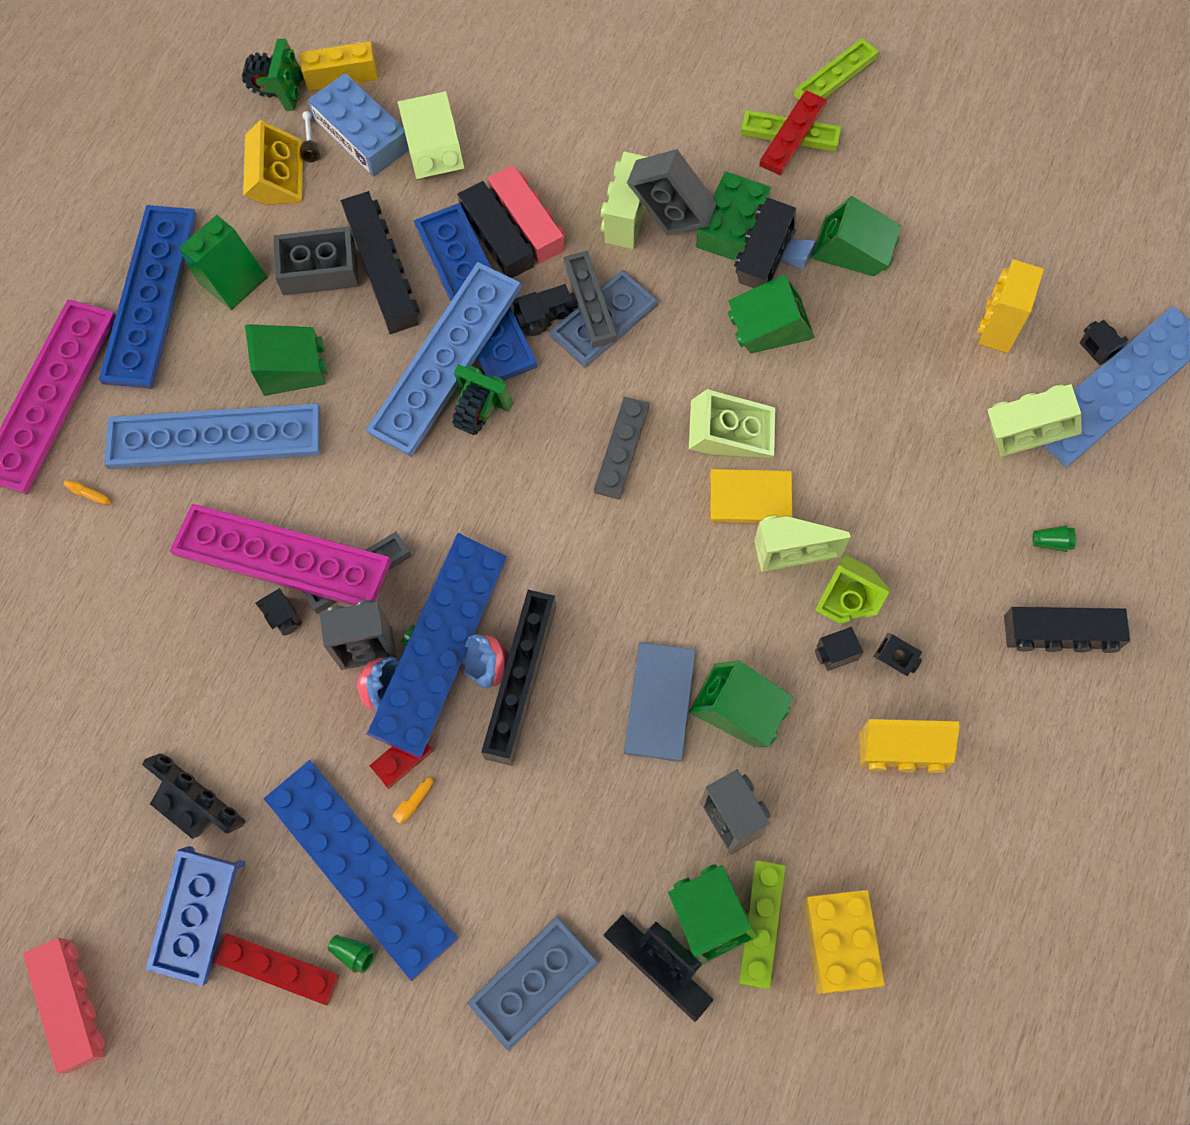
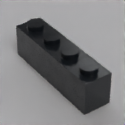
M481 181L457 193L458 201L469 223L504 275L514 278L534 267L533 256H535L532 245L529 242L525 243L519 226L512 224L508 210L505 206L501 207L499 205L498 197L493 188L489 189L485 182Z
M1011 607L1004 615L1007 648H1017V651L1025 652L1032 651L1034 648H1045L1047 652H1058L1065 648L1074 649V652L1079 653L1089 652L1092 649H1102L1104 653L1119 652L1121 648L1130 642L1127 610L1124 608Z

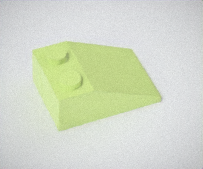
M446 91L398 101L416 179L464 169Z
M708 389L691 400L690 450L710 455L774 457L775 407Z
M778 516L766 517L759 522L754 541L761 572L840 558L850 540V533L788 516L781 518Z

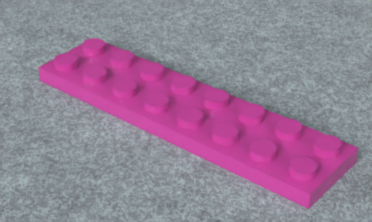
M67 299L0 427V487L28 494L114 325L116 317L114 312Z
M196 504L191 505L170 549L174 556L356 606V603L363 600L376 601L392 562L388 556Z

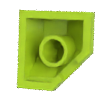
M845 554L815 611L839 624L862 616H874L881 609L890 589L871 567Z

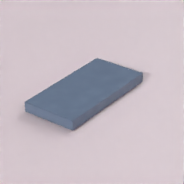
M624 270L619 272L601 288L617 334V340L658 306V300ZM579 307L549 331L550 337L584 368L615 343L611 342L592 348Z
M639 642L624 754L676 762L682 761L695 657L694 649Z
M557 916L472 997L467 1004L509 1051L599 962Z

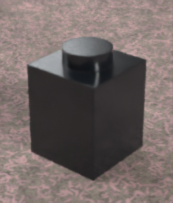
M852 627L821 637L815 649L819 663L821 665L824 664L827 671L858 661L863 654V650Z

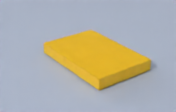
M711 469L710 522L759 523L769 516H778L779 518L792 517V471Z

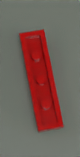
M805 90L761 157L759 166L781 176L825 108L827 99Z
M226 933L214 960L215 964L327 1006L340 976Z

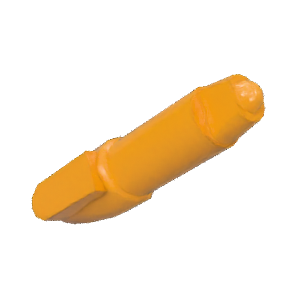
M65 480L63 483L68 490L79 496L103 505L111 503L110 498L80 482Z
M427 777L424 782L420 783L408 801L405 802L403 800L392 816L399 824L405 822L417 810L418 805L434 783L433 777Z

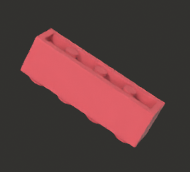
M514 165L487 178L489 189L493 188L499 205L506 207L512 224L519 226L525 243L529 242L535 252L534 258L538 264L565 251L564 239H566L563 229L560 225H555L551 212L547 207L543 208L535 190L531 191L527 179L522 172L519 173Z
M57 938L23 953L56 1073H70L105 1057L102 1050L105 1047L104 1038L95 1026L94 1018L96 1017V1011L92 1002L87 999L85 992L87 981L77 965L76 960L79 958V954L75 944L70 940Z

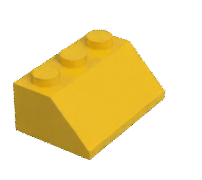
M372 40L300 52L302 74L308 91L323 89L344 73L356 84L378 80Z
M262 120L245 134L243 196L264 205L300 203L302 201L303 159L300 156V148L303 140Z
M869 719L859 732L860 767H869V771L873 772L886 771L887 767L898 768L899 772L906 773L915 772L916 768H927L929 773H944L946 769L955 763L960 729L959 721Z

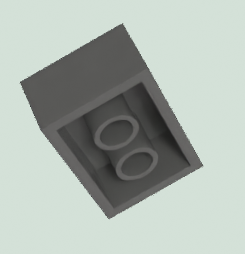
M678 149L636 160L627 181L628 186L667 235L709 226L717 202Z
M350 227L274 235L275 276L283 295L358 287L356 248Z
M363 600L356 603V606L346 608L343 606H333L328 608L327 611L319 613L323 645L341 670L365 666L368 662L377 658L391 656L396 658L392 627L377 601Z
M738 769L708 785L705 788L700 803L730 855L761 838L770 824L768 818L771 817L763 801L757 802L752 793L754 786L746 774L741 775Z

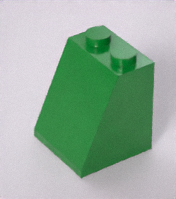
M850 196L824 217L811 258L874 277L890 267L893 261V250L899 242L898 234L901 225L854 196Z
M218 215L213 217L179 247L196 281L230 310H233L268 278L236 230Z
M786 274L728 300L731 308L728 311V315L732 324L737 326L738 332L735 333L738 344L740 347L745 346L751 354L815 338L801 296Z
M245 325L250 371L264 396L325 385L324 375L328 374V368L325 358L322 359L321 352H325L322 336L317 337L314 327Z
M740 660L716 663L707 676L689 713L753 747H769L778 735L777 729L781 721L789 714L790 704L794 697Z
M716 864L710 865L700 871L701 876L691 881L690 878L682 879L673 885V890L668 891L693 956L703 964L758 937L723 865L719 867Z

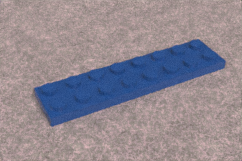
M460 203L414 220L415 227L450 302L477 262L491 268ZM509 307L477 356L484 375L487 377L493 375L502 380H507L538 367L537 361L511 307Z
M146 205L99 376V381L102 384L153 389L186 261L179 247L192 237L197 218L195 209Z
M460 533L456 534L366 735L417 758L422 756L468 647H465L466 641L469 636L475 633L507 556Z
M310 760L263 798L411 981L459 939Z

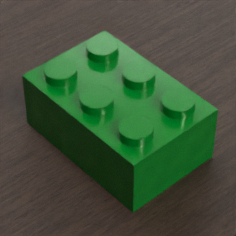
M725 171L713 195L717 204L709 226L698 228L696 248L735 261L738 253L744 252L746 247L744 240L749 228L753 229L757 219H754L759 204L764 205L767 197L770 198L772 187Z

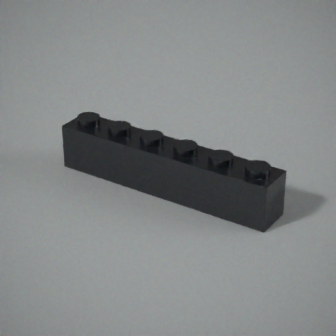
M369 191L342 199L341 203L389 334L419 325L416 315L420 314L416 299L410 300L409 294H412V289L408 279H402L401 274L405 273L400 258L396 260L393 254H396L397 251L393 239H387L386 234H389L385 219H379L378 215L382 214L378 200H372Z
M527 590L481 751L485 760L513 766L557 607L554 595Z

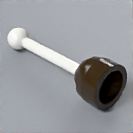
M305 111L302 116L306 124L307 141L301 145L300 156L306 162H315L320 158V148L311 138L310 120L312 119V114L309 111Z

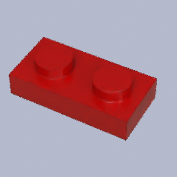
M427 743L422 756L417 758L395 747H390L369 766L386 787L390 789L429 756L433 749Z

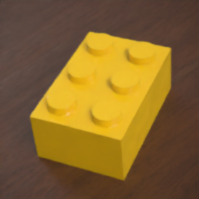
M1012 259L1008 269H1002L998 282L995 283L991 296L986 302L983 311L985 312L984 318L981 319L977 329V333L981 334L978 344L1005 353L1010 351L1031 313L1044 271L1043 268Z
M868 890L806 897L803 900V908L817 995L885 986Z

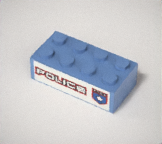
M346 73L308 99L314 120L373 177L409 151L404 128Z

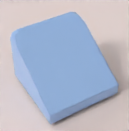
M791 239L781 261L803 270L814 250L816 241Z

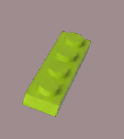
M861 38L794 90V96L799 100L804 91L807 90L827 98L878 58L879 51L864 38Z
M745 110L740 135L772 141L787 117ZM815 122L800 146L836 152L841 126Z
M755 861L748 916L758 937L743 944L738 984L770 989L786 865Z

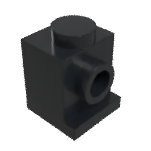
M566 284L537 293L546 316L547 327L551 326V321L565 319L573 312V308L578 307L575 294L573 292L569 293Z
M536 292L514 299L512 303L514 316L520 328H525L527 336H537L547 330L546 316Z
M1102 320L1099 323L1094 321L1084 329L1085 335L1079 343L1101 365L1123 349L1129 339L1126 336L1120 338L1117 331L1109 326L1105 320Z
M280 588L255 602L264 614L272 629L277 627L284 636L294 632L297 626L302 623Z
M887 633L873 657L908 677L910 672L914 673L920 666L922 659L919 657L922 651L897 636ZM897 650H901L903 653L901 660L894 659V653Z

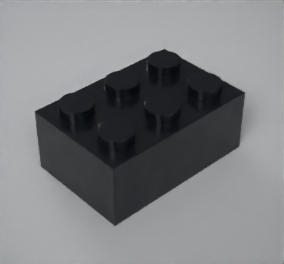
M769 197L766 198L764 205L759 204L754 219H757L753 229L749 228L745 236V250L743 253H738L734 263L738 282L751 288H756L773 280L797 223L795 207Z

